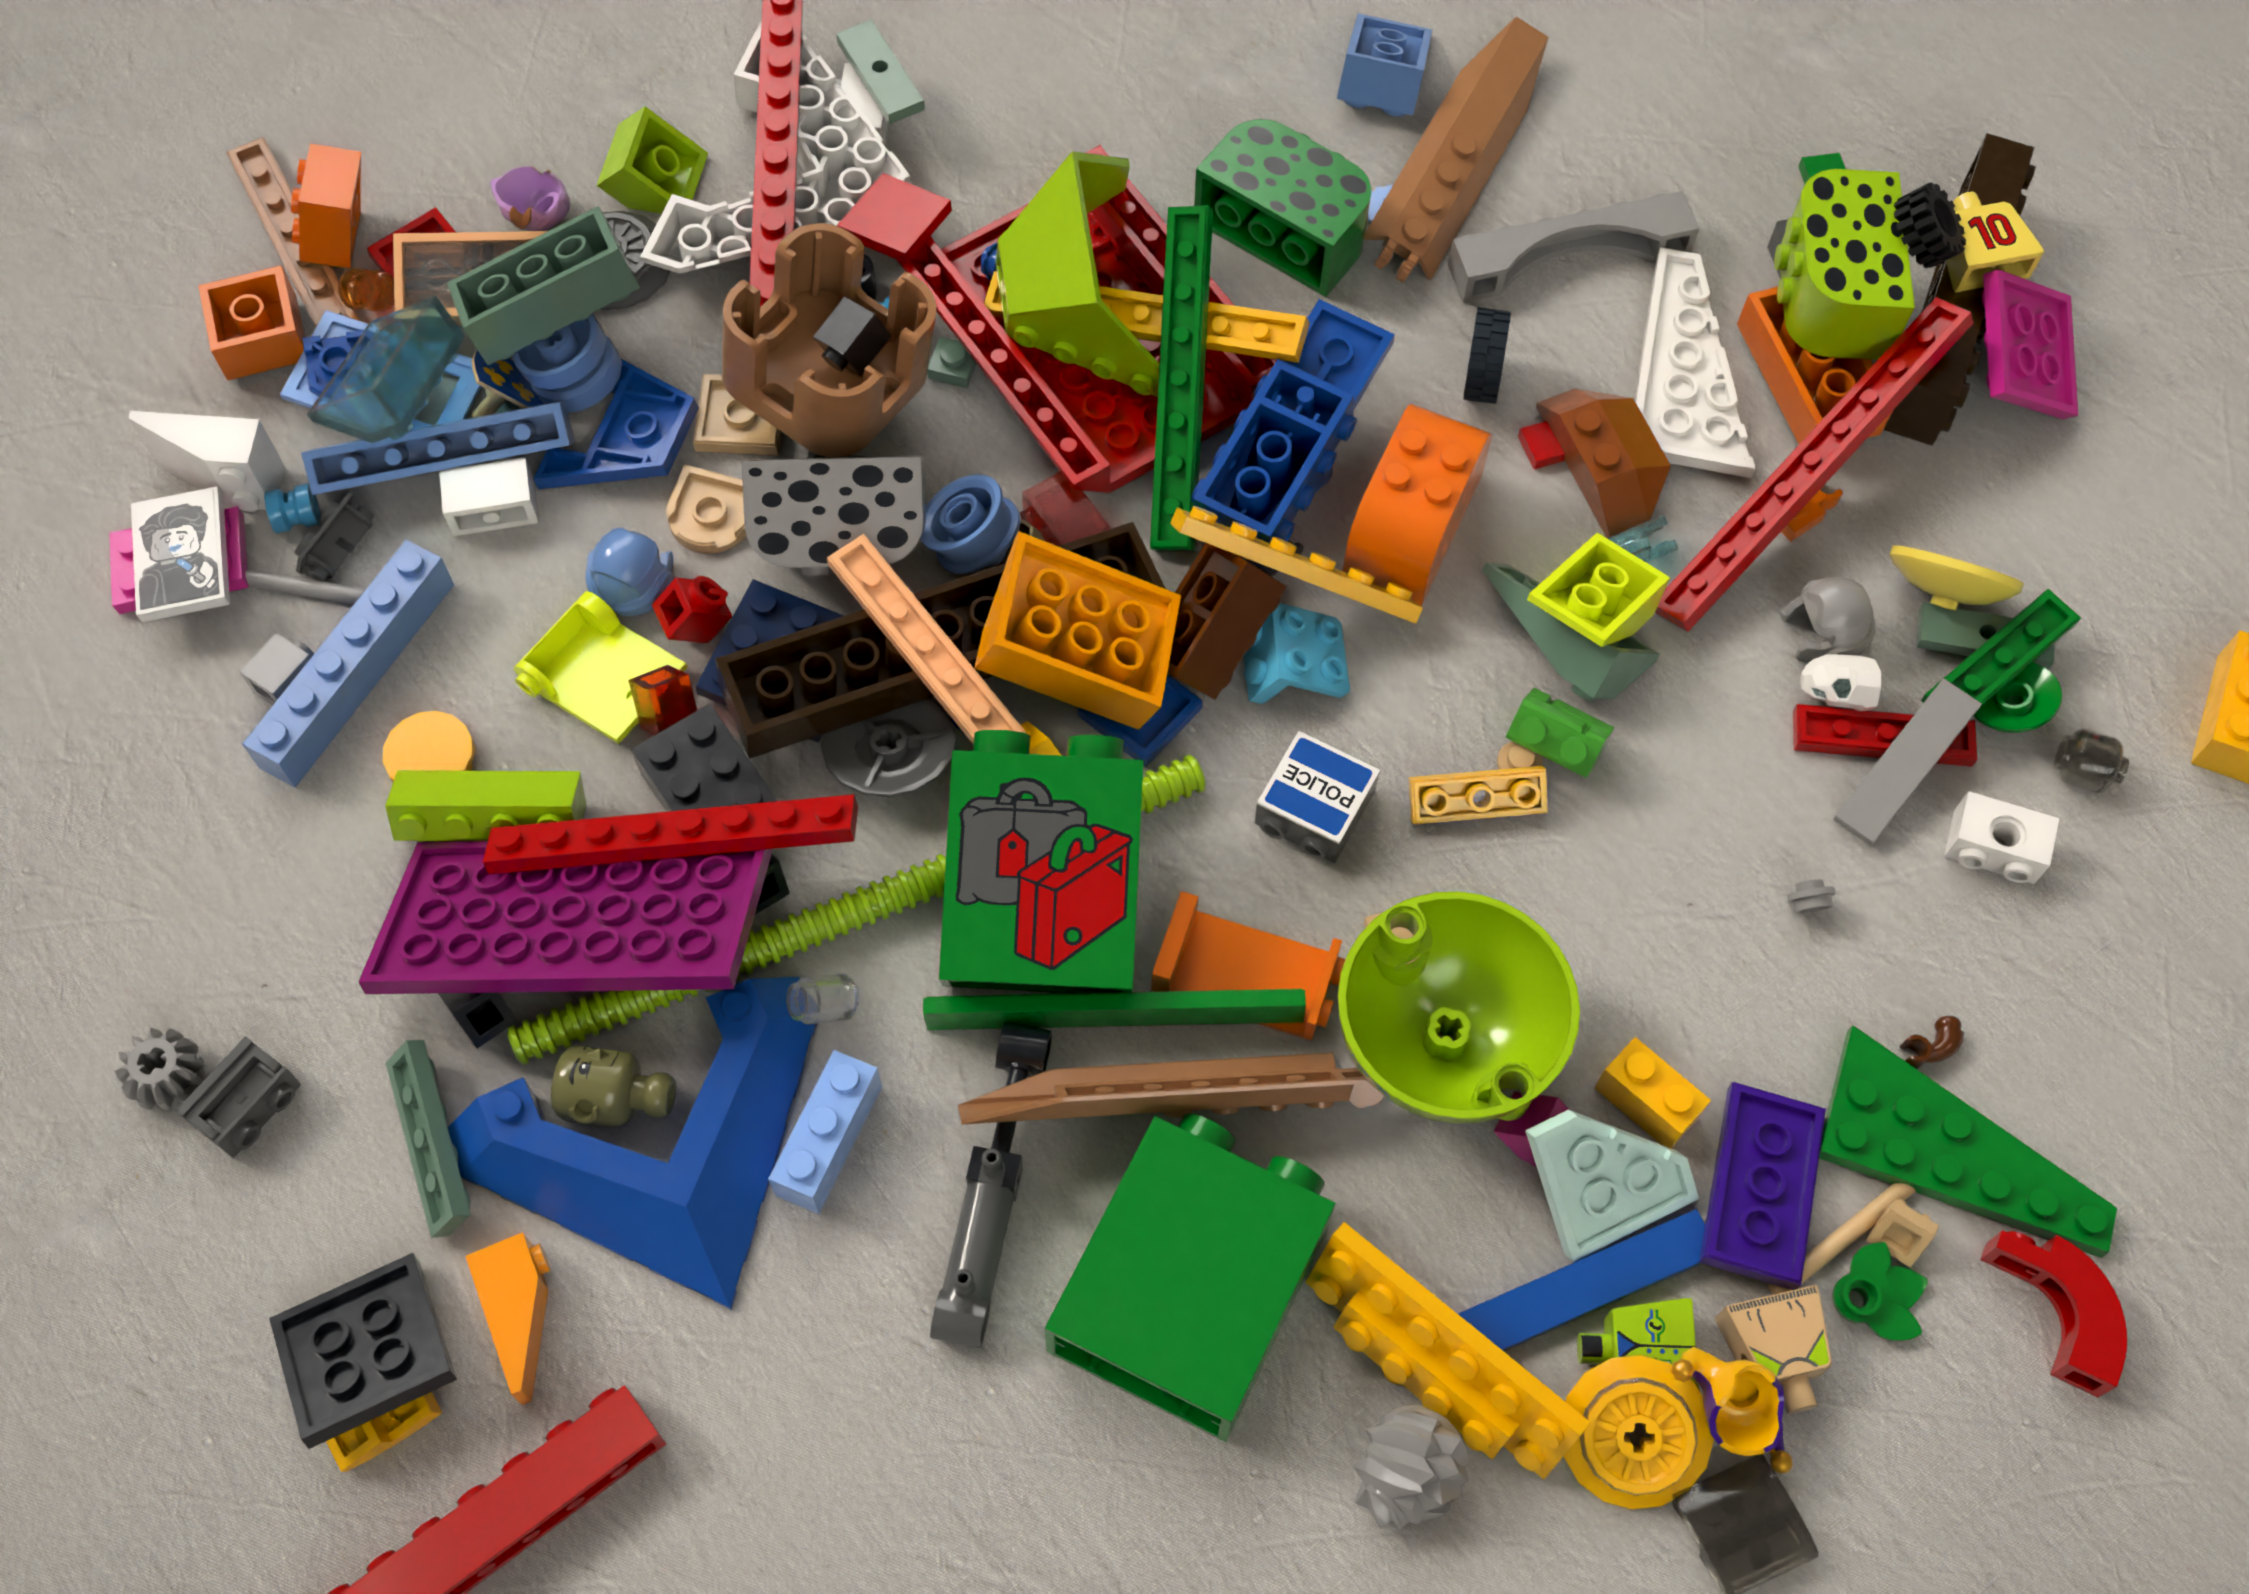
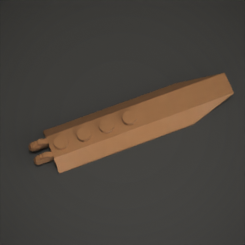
M1516 16L1460 71L1365 232L1364 240H1384L1382 243L1384 248L1374 263L1376 267L1382 270L1384 266H1387L1393 256V252L1406 259L1399 267L1395 279L1402 283L1405 282L1414 265L1416 266L1418 263H1420L1428 280L1432 279L1450 248L1453 239H1455L1527 112L1548 36Z
M1333 1052L1049 1069L958 1105V1113L961 1125L1163 1112L1168 1117H1183L1184 1114H1192V1110L1211 1109L1216 1114H1234L1240 1111V1107L1258 1106L1259 1109L1264 1111H1282L1287 1108V1104L1302 1103L1311 1108L1321 1109L1334 1106V1101H1350L1357 1108H1366L1368 1105L1371 1107L1373 1105L1377 1106L1381 1102L1383 1095L1368 1082L1357 1068H1336Z

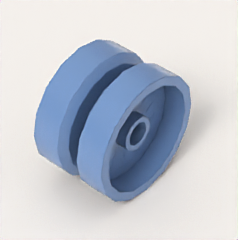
M593 313L582 321H575L555 331L552 336L545 340H538L518 350L512 356L515 366L522 376L531 383L532 389L544 404L565 400L568 413L583 411L599 403L613 390L620 378L622 360L618 350L610 338L604 334L602 326Z

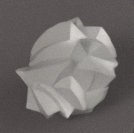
M1420 1405L1401 1406L1380 1415V1424L1366 1429L1371 1443L1366 1448L1367 1456L1353 1466L1362 1480L1355 1504L1369 1509L1380 1529L1392 1521L1400 1531L1409 1521L1419 1525L1421 1520L1439 1518L1449 1511L1452 1505L1450 1504L1451 1502L1462 1496V1486L1469 1480L1465 1469L1469 1463V1457L1462 1438H1460L1456 1428L1448 1419Z

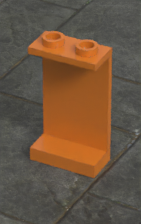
M1181 891L1152 972L1151 991L1305 990L1306 997L1303 1023L1256 1024L1311 1041L1317 1026L1326 1028L1334 1002L1326 999L1330 984L1339 986L1340 974L1346 960L1339 957L1342 940L1333 938L1329 951L1199 912L1197 911L1199 896Z

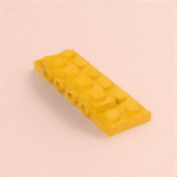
M1343 1222L1333 1233L1305 1283L1314 1289L1316 1295L1323 1302L1333 1305L1341 1312L1333 1328L1342 1335L1345 1344L1351 1350L1363 1352L1382 1368L1384 1376L1388 1381L1396 1385H1403L1422 1401L1423 1407L1429 1408L1448 1419L1456 1430L1462 1434L1465 1444L1470 1449L1482 1451L1493 1460L1500 1449L1505 1447L1514 1455L1521 1466L1534 1471L1544 1480L1591 1422L1347 1223Z

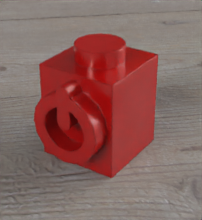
M697 576L695 579L675 577L652 604L668 640L708 644L733 617L726 604L728 592L722 589L714 580L705 576Z

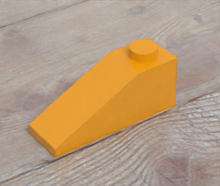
M522 1232L468 1254L465 1257L510 1393L521 1405L531 1402L549 1290L543 1274L551 1271L542 1245L539 1243L533 1246Z

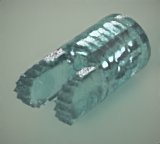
M1660 515L1607 538L1646 563L1678 549L1675 540H1667L1651 549L1649 539L1645 534L1663 529L1664 525L1668 524L1665 515Z

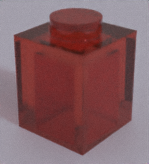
M665 665L628 680L640 727L652 735L660 733L698 711L689 674L670 665Z

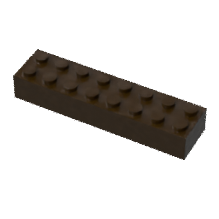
M1986 133L1960 187L1958 196L1966 192H1975L1982 206L2005 201L2010 203L2020 216L2027 196L2022 195L2021 191L2022 189H2028L2036 166L2030 164L2035 147ZM1946 261L1935 266L1922 311L1935 297H1938L1970 311L1974 323L1893 410L1884 428L1885 431L1933 446L1940 431L1948 433L1957 412V408L1954 407L1962 408L1967 398L1971 384L1966 383V375H1972L1980 356V351L1975 350V343L1981 344L1986 332L1985 308L1982 303L1984 287L1955 293Z

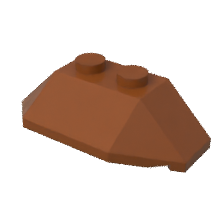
M1574 388L1538 402L1536 408L1543 421H1547L1564 451V460L1606 538L1610 541H1615L1648 528L1671 465L1635 400L1631 397Z

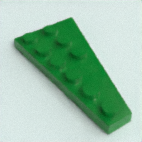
M1854 1025L1850 1027L1846 1034L1824 1122L1819 1159L1890 1184L1902 1183L1909 1185L1918 1194L2049 1240L2058 1235L2083 1252L2100 1258L2109 1253L2117 1207Z

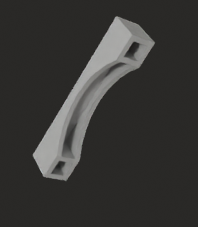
M1683 191L1657 194L1651 198L1637 201L1619 202L1613 206L1599 209H1586L1561 217L1543 218L1537 222L1518 226H1505L1499 230L1480 234L1464 235L1461 238L1453 239L1448 267L1464 303L1501 295L1510 283L1527 269L1546 259L1566 253L1588 250L1614 251L1656 262L1660 247L1692 252L1700 228Z

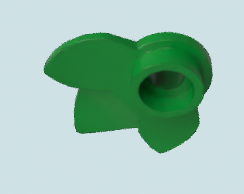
M1885 1242L1872 1243L1863 1246L1854 1254L1849 1274L1836 1282L1832 1293L1833 1304L1843 1318L1853 1323H1866L1882 1339L1889 1341L1911 1340L1921 1335L1922 1330L1918 1321L1908 1309L1921 1297L1928 1284V1280L1926 1277L1908 1268L1891 1266V1256ZM1851 1290L1857 1291L1862 1295L1864 1300L1862 1307H1857L1850 1301L1849 1294Z

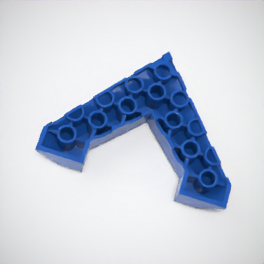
M800 977L750 978L736 984L734 989H724L706 997L723 1040L668 1163L547 1122L536 1095L524 1077L477 1097L448 1126L451 1142L458 1152V1168L461 1178L489 1189L507 1201L534 1214L542 1215L560 1224L561 1227L632 1262L635 1261L644 1265L650 1271L687 1289L690 1288L713 1299L715 1303L732 1310L743 1263L747 1260L758 1224L757 1217L761 1203L764 1202L770 1182L768 1178L778 1157L787 1127L786 1120L793 1098L796 1097L805 1066V1056L811 1036H814L819 1020Z

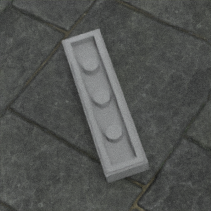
M1943 678L1836 813L1833 820L1872 846L1982 704Z

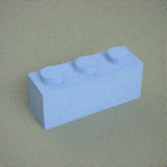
M833 1050L768 1178L775 1196L820 1214L882 1088L877 1067Z

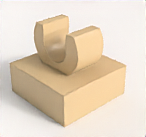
M1894 1198L1871 1229L1866 1241L1871 1244L1885 1242L1889 1248L1890 1255L1911 1268L1935 1237L1939 1225L1931 1221L1927 1214H1920L1908 1207L1904 1200Z

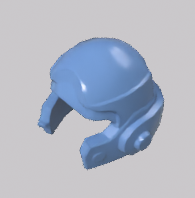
M624 528L612 529L601 538L594 550L588 555L585 575L587 589L605 601L615 614L633 617L648 613L653 610L652 604L674 580L672 574L673 552L660 553L659 558L658 546L647 536L635 531H628Z

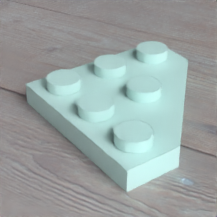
M1566 1110L1525 1130L1564 1255L1573 1262L1699 1199L1687 1157L1666 1146L1571 1110Z

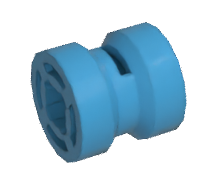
M309 483L296 485L293 491H288L287 493L280 489L265 492L264 500L267 515L276 534L290 531L293 525L302 524L308 528L321 524L318 500L316 495H312Z

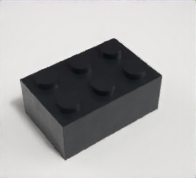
M711 704L706 705L631 749L640 774L666 812L778 801Z

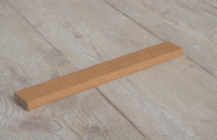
M259 138L227 151L226 153L315 327H317L326 310L360 321L332 266L300 261L299 244L292 243L294 218L299 219L298 214L291 213L292 190L265 138Z

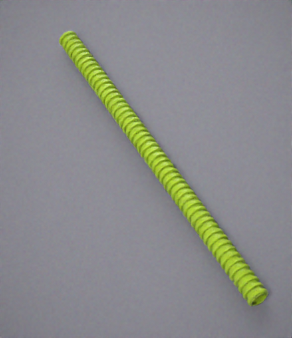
M1189 754L1183 757V762L1176 759L1171 761L1170 767L1166 765L1159 766L1156 773L1153 770L1146 771L1142 781L1141 812L1144 811L1146 814L1153 812L1154 806L1161 809L1166 807L1167 801H1170L1172 804L1179 802V796H1183L1186 799L1192 796V791L1194 790L1197 793L1205 791L1206 781L1197 759ZM941 853L936 855V860L933 862L929 859L923 860V866L920 867L913 864L909 866V871L905 873L902 869L898 870L893 878H890L889 875L883 876V882L878 884L873 880L869 882L868 888L863 889L862 886H858L853 894H849L848 891L843 892L842 898L838 900L833 896L828 899V904L822 905L821 902H818L813 910L809 911L807 907L801 909L802 914L795 916L794 913L788 914V920L783 922L778 918L774 920L775 925L768 927L767 924H763L758 932L754 933L751 929L737 979L740 978L739 974L746 971L747 975L752 974L753 968L760 966L761 969L767 968L766 963L773 960L775 964L781 962L780 957L784 955L792 958L795 956L794 951L799 949L802 953L807 952L809 945L814 944L815 947H819L824 939H828L829 942L836 939L835 935L839 933L842 936L849 935V929L851 928L859 931L863 929L862 924L866 922L870 926L876 924V918L882 917L883 920L890 918L889 913L895 911L897 915L901 914L906 906L910 909L916 908V902L918 901L926 904L930 902V897L933 895L937 899L943 897L946 856L944 857ZM697 990L608 991L601 994L600 991L593 992V998L587 1000L586 996L580 997V1003L575 1005L572 1002L565 1003V1009L560 1011L555 1007L551 1009V1014L548 1016L540 1013L536 1015L537 1020L533 1022L525 1019L522 1021L523 1026L518 1028L513 1024L508 1028L507 1036L518 1062L526 1065L530 1063L529 1058L535 1056L539 1060L544 1057L543 1053L548 1050L551 1054L558 1052V1046L564 1044L565 1048L571 1047L573 1040L578 1039L579 1042L586 1041V1035L592 1033L596 1037L600 1035V1030L603 1028L611 1031L614 1029V1024L621 1022L622 1025L628 1024V1018L635 1016L636 1020L643 1017L642 1013L645 1011L653 1014L656 1012V1007L660 1005L668 1008L670 1007V1001L677 999V1002L680 1003L684 1001L683 996L691 994L692 997L698 995Z

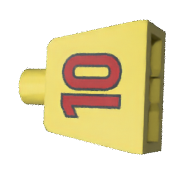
M1966 192L1958 196L1953 201L1955 205L1954 210L1955 214L1959 213L1961 221H1959V224L1964 227L1965 234L1962 236L1966 239V245H1964L1965 250L1961 254L1946 260L1955 293L1984 287L1983 274L1997 269L2023 279L2030 278L2044 250L2013 206L2005 201L1982 206L1975 192Z

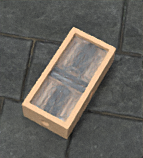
M548 231L393 234L395 317L407 327L462 326L447 282Z

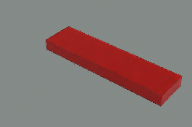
M1796 704L1793 710L1794 750L1881 758L1914 715L1879 711L1860 712L1855 709ZM1975 720L1968 722L1936 764L1973 767L1978 760Z

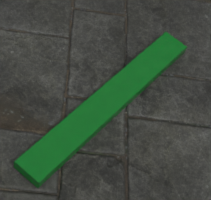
M1209 205L1168 207L1150 549L1154 551H1195L1196 539L1179 533L1170 523L1177 507L1191 512L1194 503L1191 502V497L1199 482L1213 209Z
M1305 990L927 996L923 998V1016L927 1030L1002 1029L1005 1022L1036 1028L1303 1023L1306 1009Z

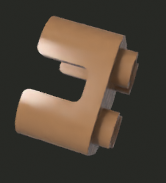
M814 223L793 230L779 243L775 252L774 290L770 298L761 307L760 290L745 280H740L726 295L723 303L722 380L725 388L734 399L809 451L825 457H845L865 448L925 384L937 308L933 293L928 286L908 272H904L891 285L888 309L869 297L861 287L864 245L861 240L841 227L825 223ZM843 297L873 312L891 335L874 360L864 369V373L861 376L847 368L840 372L829 365L821 356L824 350L813 338Z

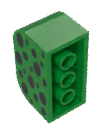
M1249 120L1231 129L1196 168L1194 206L1209 205L1213 209L1212 233L1322 296H1328L1360 257L1364 245V235L1371 199L1370 181L1365 172L1356 164L1345 159L1341 154L1314 142L1307 135L1298 133L1286 125L1273 120Z

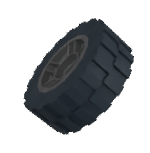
M1477 308L1463 400L1491 404L1497 403L1511 311Z

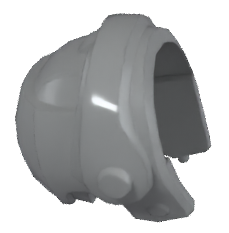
M1829 577L1808 582L1802 589L1801 596L1791 601L1780 612L1781 618L1786 622L1795 615L1807 611L1814 630L1820 636L1829 639L1822 642L1807 640L1800 644L1796 657L1801 660L1812 661L1826 654L1859 656L1871 644L1875 634L1873 609L1866 590L1856 581L1843 577Z

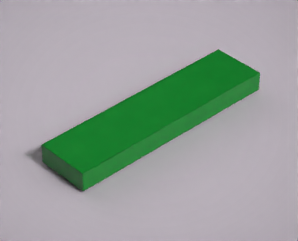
M2048 588L1945 676L1944 679L1980 702L1982 707L2079 623L2081 617ZM1938 682L1923 696V698L1921 699L1923 703L1927 700V698L1930 696V694L1934 691V689L1938 686L1940 682Z

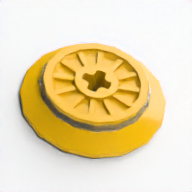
M1644 1355L1610 1358L1585 1372L1567 1394L1565 1402L1591 1423L1563 1457L1578 1483L1600 1500L1628 1509L1663 1506L1687 1493L1707 1468L1714 1438L1707 1424L1703 1396L1693 1380L1689 1379L1682 1382L1674 1378L1671 1373V1363ZM1635 1423H1642L1645 1431L1650 1434V1437L1641 1438L1639 1446H1633L1630 1438L1625 1435V1432L1634 1431Z

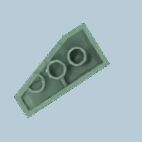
M1485 563L1482 569L1484 574L1557 673L1573 684L1571 690L1579 697L1592 702L1595 699H1614L1657 661L1660 654L1634 636L1604 647L1597 645L1527 600L1529 593L1540 584L1538 581L1507 564Z

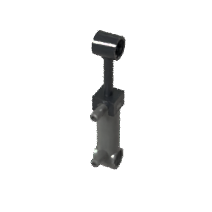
M1010 1022L1004 1023L998 1043L995 1067L1006 1070L1009 1073L1006 1086L1046 1071L1052 1042L1051 1030ZM1017 1121L997 1122L991 1149L973 1146L966 1175L967 1188L943 1288L938 1294L930 1331L931 1339L979 1349L982 1346L989 1318L992 1291L1013 1201L1016 1202L1023 1172L1022 1155L1010 1153Z

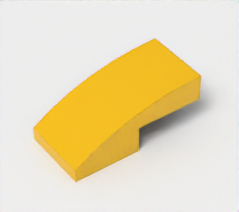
M430 1392L327 1440L326 1443L340 1471L347 1472L412 1435L442 1414V1411L433 1393Z

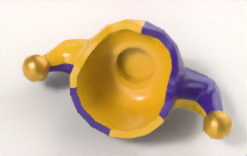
M1696 1347L1684 1351L1681 1359L1673 1362L1671 1373L1676 1380L1685 1382L1693 1378L1702 1388L1707 1424L1711 1435L1719 1446L1730 1453L1743 1456L1760 1455L1769 1452L1771 1455V1468L1774 1471L1783 1474L1792 1469V1457L1789 1453L1785 1452L1783 1441L1784 1390L1783 1385L1773 1371L1758 1362L1749 1360L1724 1362Z

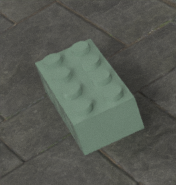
M599 206L447 282L463 329L488 366L498 360L510 358L518 350L538 340H545L552 336L555 331L575 321H582L593 312L612 302L622 301L632 292L640 289V285L624 250Z

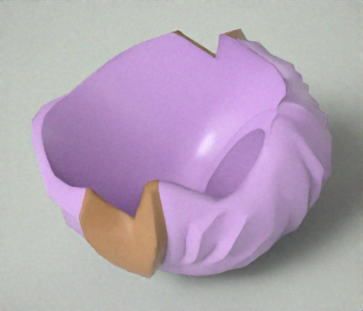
M533 166L518 167L499 178L492 179L490 182L492 193L503 217L521 230L546 231L559 224L569 212L570 197L566 192V188L562 181L555 174H552L550 170H546L541 174Z

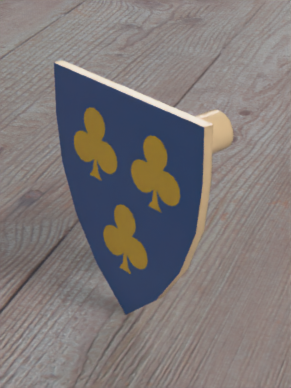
M478 350L474 353L471 360L476 383L484 387L487 396L472 413L473 418L495 414L505 400L521 408L543 404L533 391L531 383L522 376L510 358L498 360L488 366Z

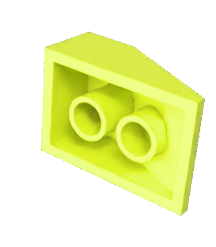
M1596 533L1529 593L1527 600L1597 645L1604 647L1633 636L1654 615L1670 577L1601 534Z

